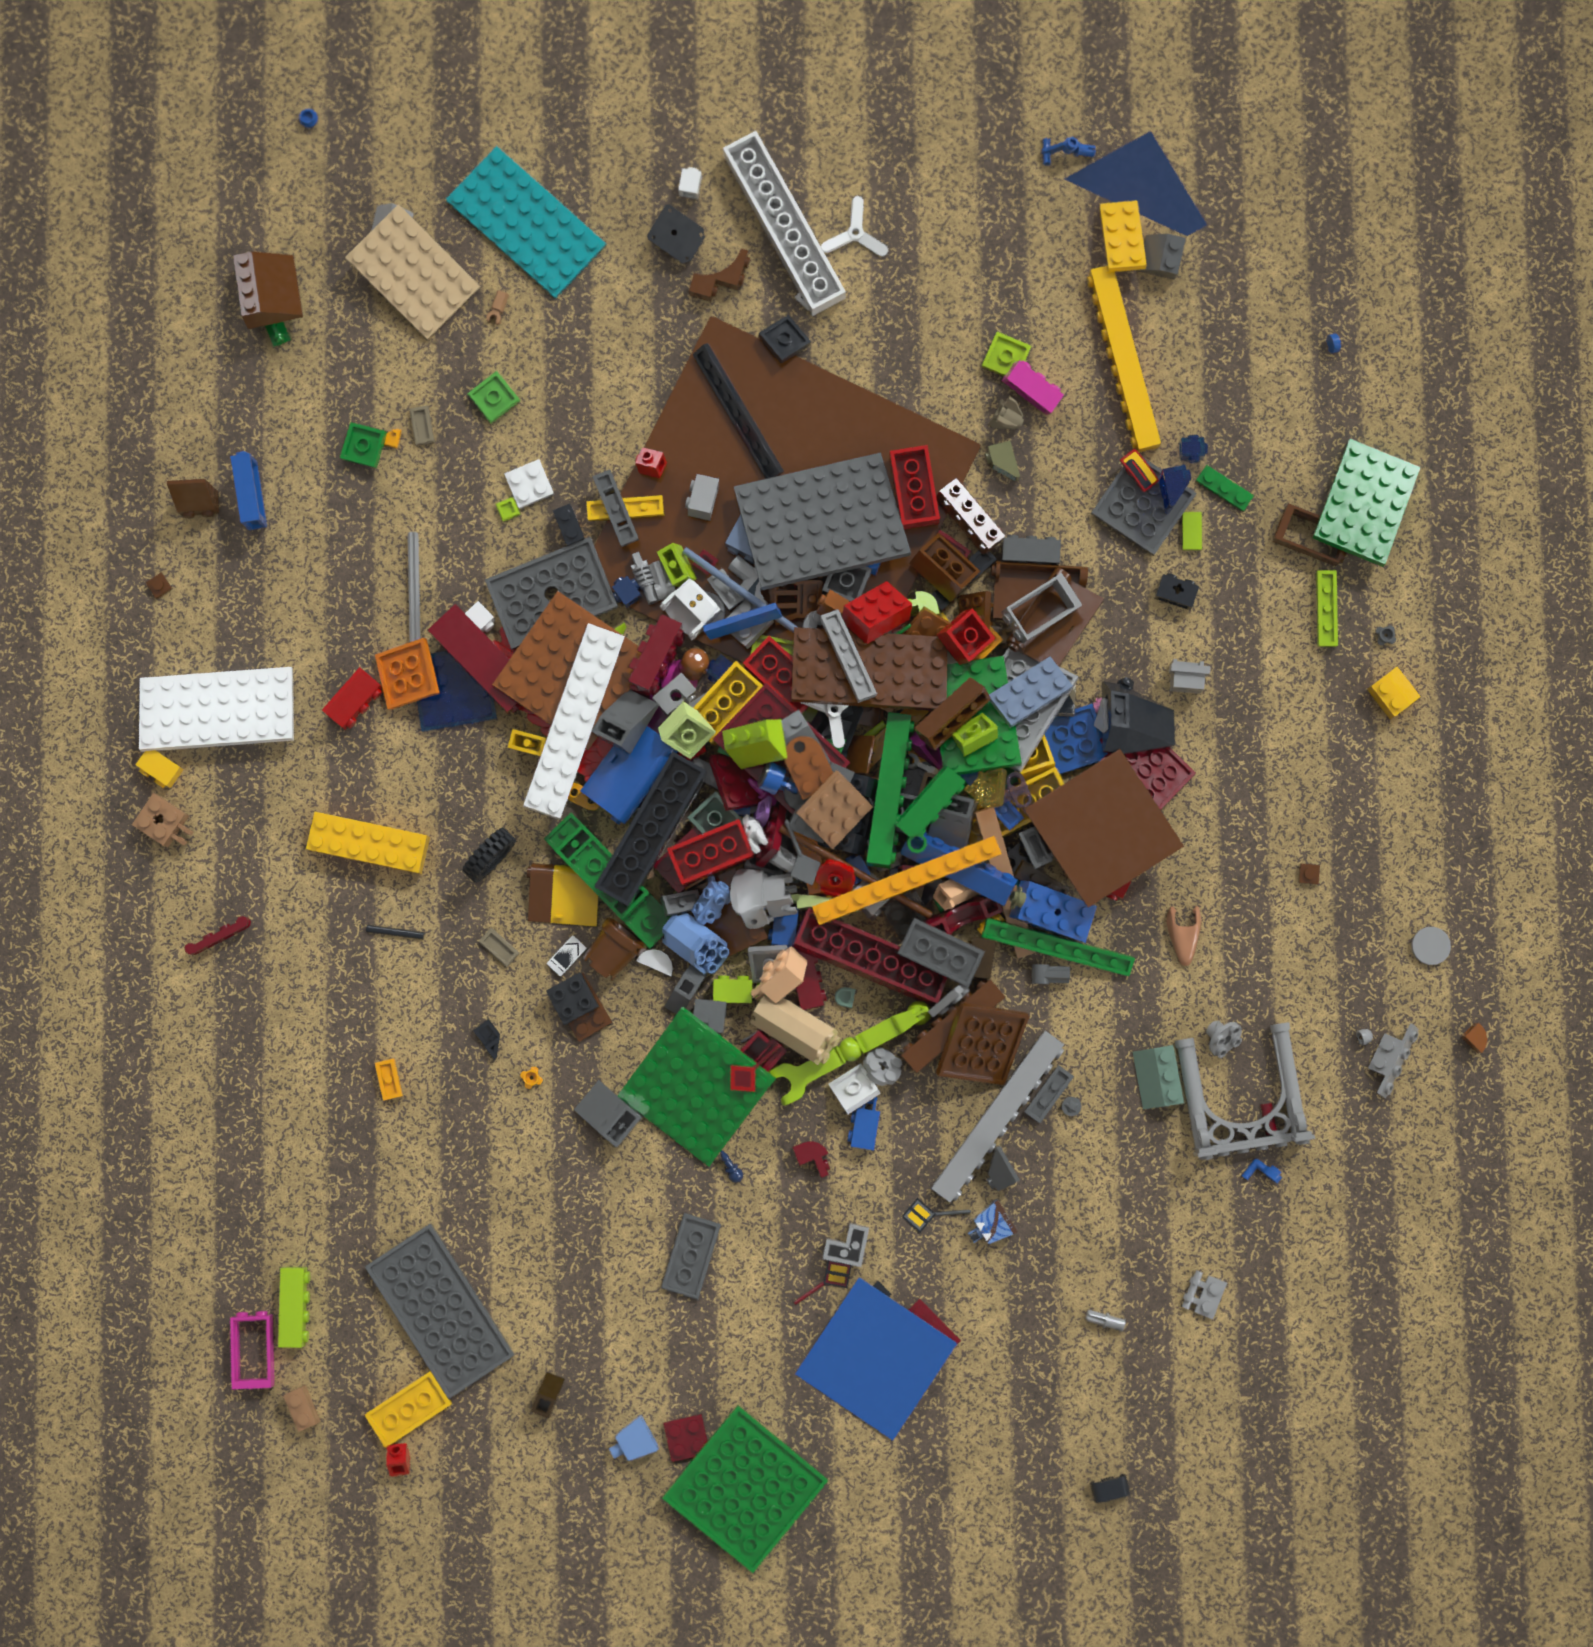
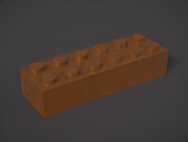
M984 979L974 987L976 991L973 994L968 992L960 1001L962 1003L995 1007L1005 996L991 979L987 982ZM954 1004L945 1012L947 1014L945 1018L941 1019L939 1017L931 1024L933 1027L928 1032L923 1030L916 1036L918 1041L913 1045L909 1042L901 1049L903 1053L900 1056L915 1073L919 1072L944 1050L959 1006Z

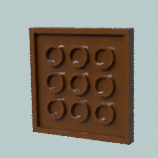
M960 1002L935 1073L941 1077L1005 1085L1030 1015L1026 1012Z

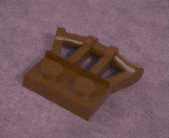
M808 579L793 583L796 585V589L770 588L768 589V594L770 595L768 605L776 603L778 608H796L795 612L783 616L789 621L795 618H805L810 612L817 610L819 607L817 601L822 595V579ZM777 595H796V602H777ZM773 620L775 626L780 625L776 620Z

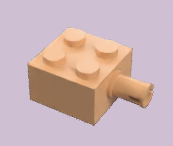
M791 946L787 950L780 951L775 960L768 961L764 965L763 975L760 978L761 983L751 990V995L753 998L757 996L756 1000H760L764 995H767L774 1003H777L803 982L807 960Z

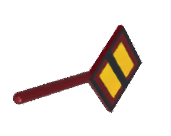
M827 1260L824 1281L795 1300L794 1304H798L825 1284L848 1288L852 1265Z

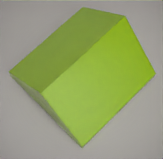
M982 713L964 723L951 736L963 756H966L997 739L998 728L994 722Z

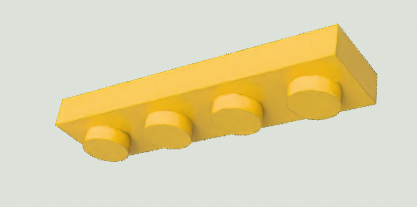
M662 495L622 498L630 518L664 516ZM602 500L586 501L588 522L610 520Z

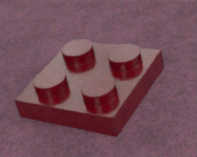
M702 1413L663 1422L672 1462L695 1457L708 1441Z

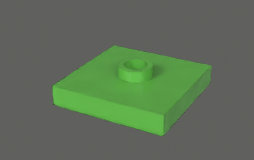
M498 371L467 393L490 424L520 402L518 396Z

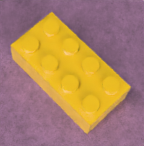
M737 661L732 664L693 707L715 730L716 733L708 740L715 746L717 743L713 738L763 686Z

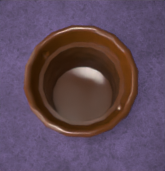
M607 917L601 926L602 930L583 958L585 961L590 958L592 960L590 966L605 978L611 975L610 980L613 981L635 956L641 955L646 950V946L624 925L613 918Z

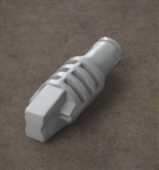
M639 552L632 554L634 564L631 565L637 584L643 590L648 604H654L659 600L653 586L655 582L652 578L647 560L642 561Z

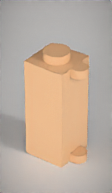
M949 879L938 885L933 898L944 910L954 908L955 905L979 893Z

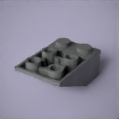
M629 690L601 714L592 732L601 740L631 754L659 704Z
M954 794L950 805L946 809L942 808L938 812L939 817L933 824L930 823L929 836L939 838L945 844L961 849L968 844L975 817L974 812H976L979 801Z
M600 1080L596 1082L574 1109L616 1148L621 1145L643 1118Z

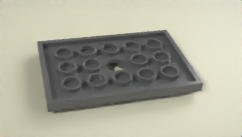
M591 537L485 579L512 650L519 647L550 601L545 598L546 590L549 587L557 588L560 593L595 617L619 608Z

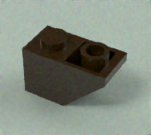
M549 1372L546 1373L532 1406V1413L547 1419L551 1417L565 1378Z

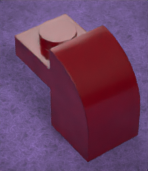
M806 1141L793 1146L799 1165L815 1160L821 1178L829 1175L827 1171L831 1169L827 1159H822V1156L829 1153L822 1144L815 1141Z

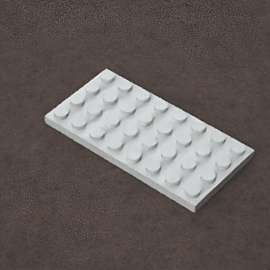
M292 667L140 678L139 750L141 752L294 741Z

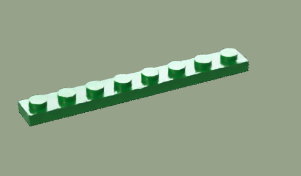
M988 917L986 918L981 935L983 938L1129 977L1135 961L1133 956Z

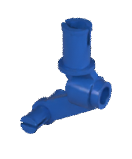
M1068 137L1064 142L1050 146V138H1043V149H1041L1043 165L1046 166L1051 165V155L1059 151H1063L1065 154L1073 153L1075 157L1081 155L1091 158L1094 157L1096 150H1092L1096 148L1095 145L1081 144L1074 137Z

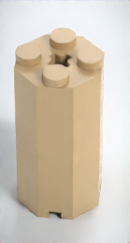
M763 996L753 1012V1016L756 1018L755 1021L751 1019V1024L817 1065L820 1062L823 1064L827 1062L830 1050L840 1041V1037L837 1036V1030L785 998L774 1003L769 997Z

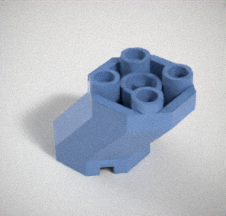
M687 912L682 913L683 915L680 916L677 914L672 915L662 928V933L664 934L662 943L703 974L715 973L729 955L727 942L704 925L698 923Z

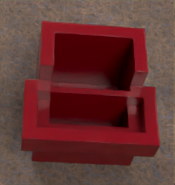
M759 1029L740 1051L758 1063L777 1044H780V1048L760 1065L769 1072L788 1050L774 1037L770 1038L764 1031Z

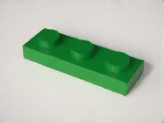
M1208 465L1205 466L1196 479L1197 483L1244 512L1254 497L1253 494Z

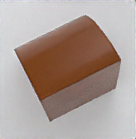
M1474 1023L1461 1037L1476 1053H1482L1487 1045V1034L1480 1023Z

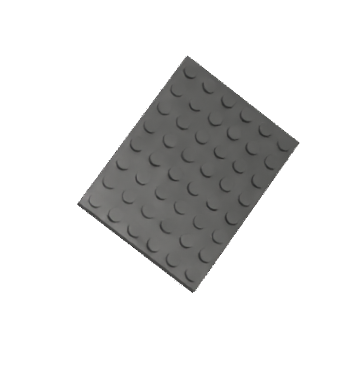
M881 453L734 486V493L761 590L911 556Z

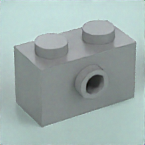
M696 475V479L692 480L690 485L691 498L687 497L685 508L688 509V516L710 521L719 489V479Z

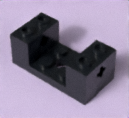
M854 774L850 784L865 799L871 798L874 801L875 808L878 780ZM871 808L857 823L861 825L860 832H849L834 847L835 850L864 856L874 808ZM818 842V844H817V845H819V846H823V847L832 849V848L829 847L825 842H824V843Z

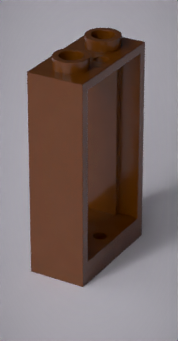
M1288 503L1272 542L1335 567L1339 562L1343 563L1346 552L1337 549L1335 557L1332 558L1283 538L1292 515L1318 524L1320 515Z

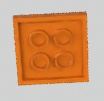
M421 638L375 655L388 710H393L440 693L427 638Z

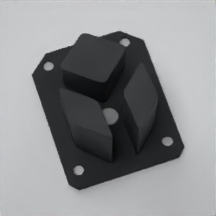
M668 204L662 209L647 234V238L681 263L692 260L705 239L704 228ZM672 230H676V231H677V235H676V236H673V235L671 234V231H672Z
M848 706L840 714L844 739H846V746L842 750L844 752L849 748L864 711L862 706L860 708L858 706ZM831 707V711L836 713V709ZM818 711L811 721V726L825 739H832L829 717L826 713Z

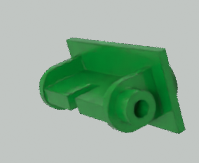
M284 322L265 325L273 347L291 341Z

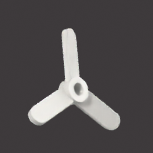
M856 196L852 199L849 230L824 242L821 246L823 252L829 253L852 241H858L880 256H885L888 253L886 245L863 231V199ZM856 230L859 234L853 235L852 232Z
M803 703L826 713L829 717L833 745L836 748H842L845 745L840 714L848 705ZM831 707L836 709V713L831 711Z

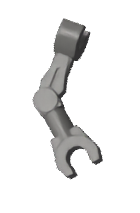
M910 753L909 756L914 758L915 761L913 764H909V769L919 767L928 773L937 775L939 772L937 768L921 763L917 755Z

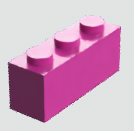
M1019 360L1014 362L1002 379L1006 385L1045 415L1052 413L1064 396L1058 386L1048 383L1044 375L1034 372L1031 369V365L1025 361Z

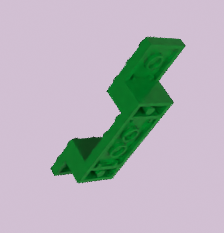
M572 813L565 817L544 838L554 851L650 949L664 936L662 928L671 916L665 917L663 906L643 886L631 907L624 905L594 887L611 859L612 854Z

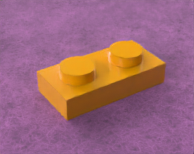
M395 1058L376 1062L375 1067L383 1101L403 1096Z

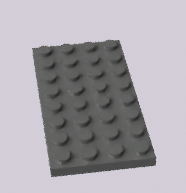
M432 1223L365 1266L448 1399L515 1355Z

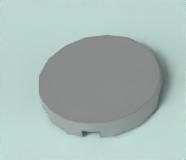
M1425 927L1414 935L1411 948L1415 958L1421 963L1437 965L1449 956L1451 943L1448 935L1442 929Z

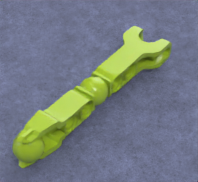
M915 1001L909 1005L907 1011L878 1023L856 1035L855 1038L848 1037L843 1039L839 1046L837 1045L830 1050L829 1059L825 1064L820 1062L817 1065L809 1060L799 1066L783 1063L770 1070L769 1073L775 1078L783 1076L791 1082L790 1092L781 1098L782 1105L785 1106L800 1099L808 1083L847 1063L846 1061L853 1062L858 1060L862 1053H866L902 1034L914 1024H926L931 1018V1014L928 1012L930 1010L929 1005L923 1001Z

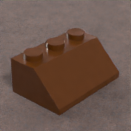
M940 533L936 534L925 544L909 563L950 602L980 573V570Z

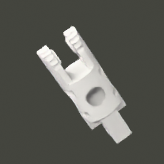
M746 814L742 819L744 832L752 851L757 854L760 852L759 844L766 845L768 841L759 821Z

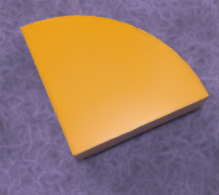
M394 429L388 432L384 446L398 449L402 430Z

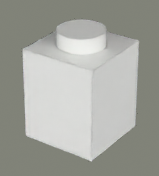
M682 169L679 196L698 199L702 179L701 172L698 169Z
M479 601L465 613L482 632H489L495 625L494 617Z

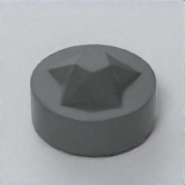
M1067 1097L1062 1102V1111L1068 1116H1075L1081 1111V1102L1075 1097Z

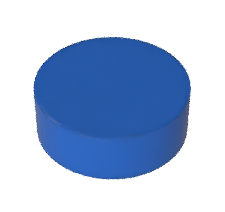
M1336 333L1327 335L1326 342L1329 352H1339L1341 349L1339 336Z

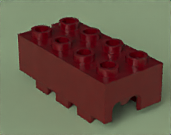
M662 614L656 626L649 625L645 634L650 636L648 642L641 641L637 651L642 654L639 659L633 657L629 668L633 669L628 680L629 683L633 684L630 685V690L650 700L659 692V684L661 680H665L669 671L667 667L669 663L674 662L677 655L675 651L678 646H682L685 639L681 622Z

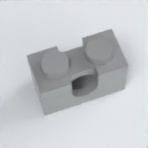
M680 673L654 695L652 699L659 704L658 707L669 717L683 701L687 704L696 698L697 690ZM678 692L681 694V699L673 701L670 698L671 694Z

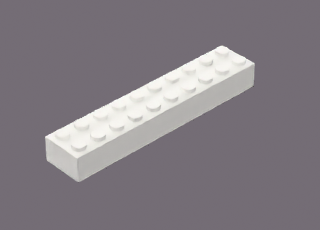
M754 131L724 147V158L812 316L844 300L846 291L758 133Z
M588 623L525 799L524 808L558 820L561 819L625 636Z

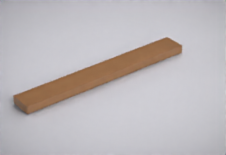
M994 807L974 812L982 840L995 836L1002 855L989 859V864L995 866L997 870L1009 873L1014 877ZM1015 885L1013 891H1017V886H1016V885ZM1008 900L1005 906L1001 905L1006 923L1028 928V924L1009 917L1012 902ZM1013 946L1017 959L1036 953L1032 950Z

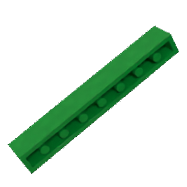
M888 712L867 866L890 869L891 864H895L896 852H893V846L898 844L899 836L898 833H895V822L901 816L898 814L899 807H903L904 796H901L902 788L905 789L907 777L903 776L904 770H908L909 758H906L907 751H911L912 746L909 734L913 733L915 721H911V715Z

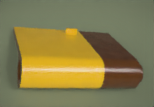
M532 863L531 867L528 866L527 878H530L528 921L597 926L599 896L570 866Z

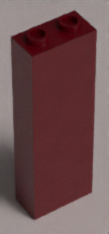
M454 604L428 629V633L508 715L511 712L514 714L521 708V705L492 686L510 659Z

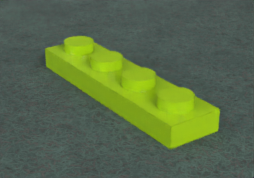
M1318 570L1316 572L1317 647H1337V570Z

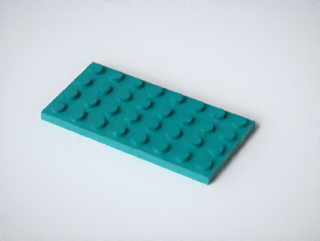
M498 146L446 198V201L555 299L606 246V243Z

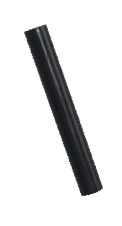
M367 925L366 932L424 940L425 932Z

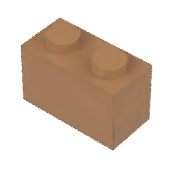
M306 1385L283 1395L298 1432L320 1422Z

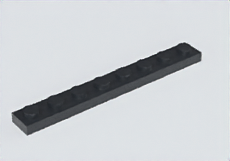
M703 344L692 355L766 479L781 475L784 472L783 468L709 344Z

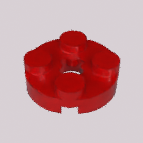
M828 859L819 867L815 878L816 883L819 884L820 890L824 894L838 897L851 892L855 883L854 869L843 862ZM832 876H836L840 880H837V882L833 881Z

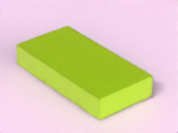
M1184 512L1182 514V550H1202V512Z

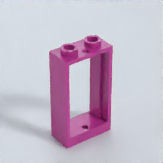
M257 1311L256 1315H248V1312H237L236 1316L230 1318L232 1389L271 1388L275 1386L273 1314L268 1315L267 1311ZM266 1321L267 1378L240 1379L239 1322Z

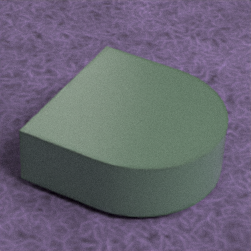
M847 987L838 989L835 993L836 1003L842 1007L852 1008L856 989Z

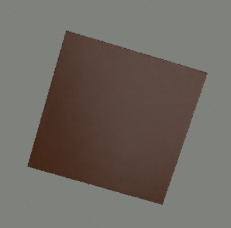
M1121 749L1024 809L1087 907L1092 906L1184 847Z

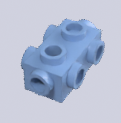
M715 876L707 877L708 885L691 910L696 921L702 925H705L706 922L712 924L715 919H719L724 904H728L731 900L728 885L721 881L716 882Z

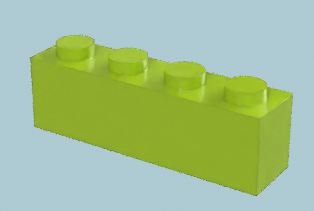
M307 1267L280 1268L278 1347L302 1348L309 1341V1331H306V1323L309 1322L310 1315L309 1311H306V1303L310 1301L307 1283H310L311 1275L310 1271H307Z

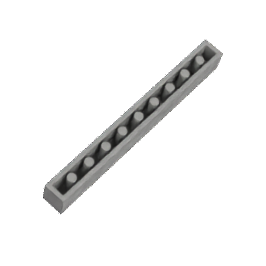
M1043 1031L934 1182L931 1189L950 1203L952 1200L956 1201L962 1193L960 1189L963 1184H969L973 1178L971 1173L975 1168L979 1169L985 1161L983 1157L986 1152L989 1154L996 1146L994 1141L998 1136L1001 1138L1008 1129L1005 1126L1009 1120L1011 1122L1015 1120L1019 1114L1017 1109L1020 1105L1025 1106L1030 1099V1096H1028L1032 1089L1036 1090L1041 1084L1040 1077L1043 1073L1047 1075L1053 1067L1050 1063L1054 1058L1058 1059L1063 1053L1064 1049L1062 1047L1064 1044L1047 1031Z

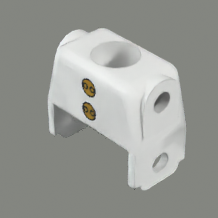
M688 579L660 605V608L663 611L665 610L670 618L682 623V630L689 635L691 640L695 639L704 630V625L709 624L721 612L717 604L692 579Z

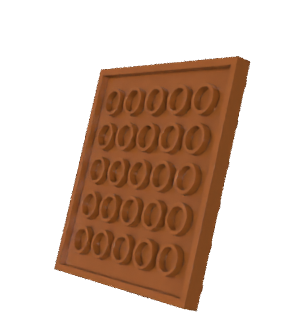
M557 591L492 686L552 726L588 623L617 634L620 633ZM624 637L593 728L601 714L625 692H628L630 685H633L628 681L633 672L629 665L633 657L639 659L642 653L637 651L639 646ZM592 731L585 748L586 750H589L598 737Z

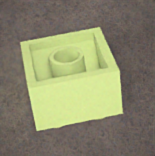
M684 701L658 727L661 740L689 759L716 733L703 716Z

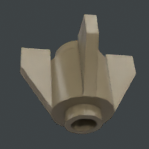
M1011 397L1007 401L1001 399L999 401V408L995 416L988 422V425L993 428L1011 429L1012 431L1016 428L1019 429L1024 419H1022L1023 414L1016 400Z

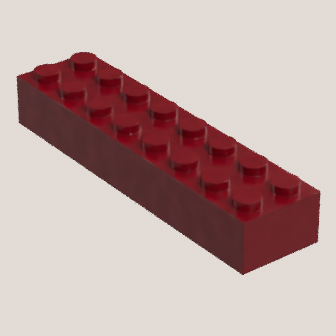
M810 908L804 913L791 946L796 950L910 998L923 1001L932 1007L939 1002L948 978L898 954L900 946L835 919L819 925L814 910Z

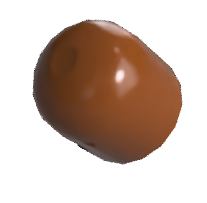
M700 648L689 649L681 658L678 669L688 680H699L707 672L709 657Z

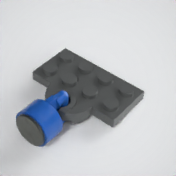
M773 762L767 763L760 775L758 788L773 795L777 793L778 789L782 790L785 801L794 809L789 821L792 830L820 843H824L822 838L796 813L810 797L802 800L792 777L788 778L785 776L786 768ZM832 762L830 767L833 773L837 770L851 782L855 772Z

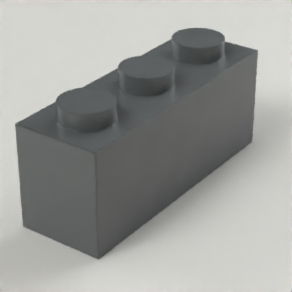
M1007 535L1002 541V561L1059 565L1061 540H1056V537L1037 539V536L1018 538L1017 535Z

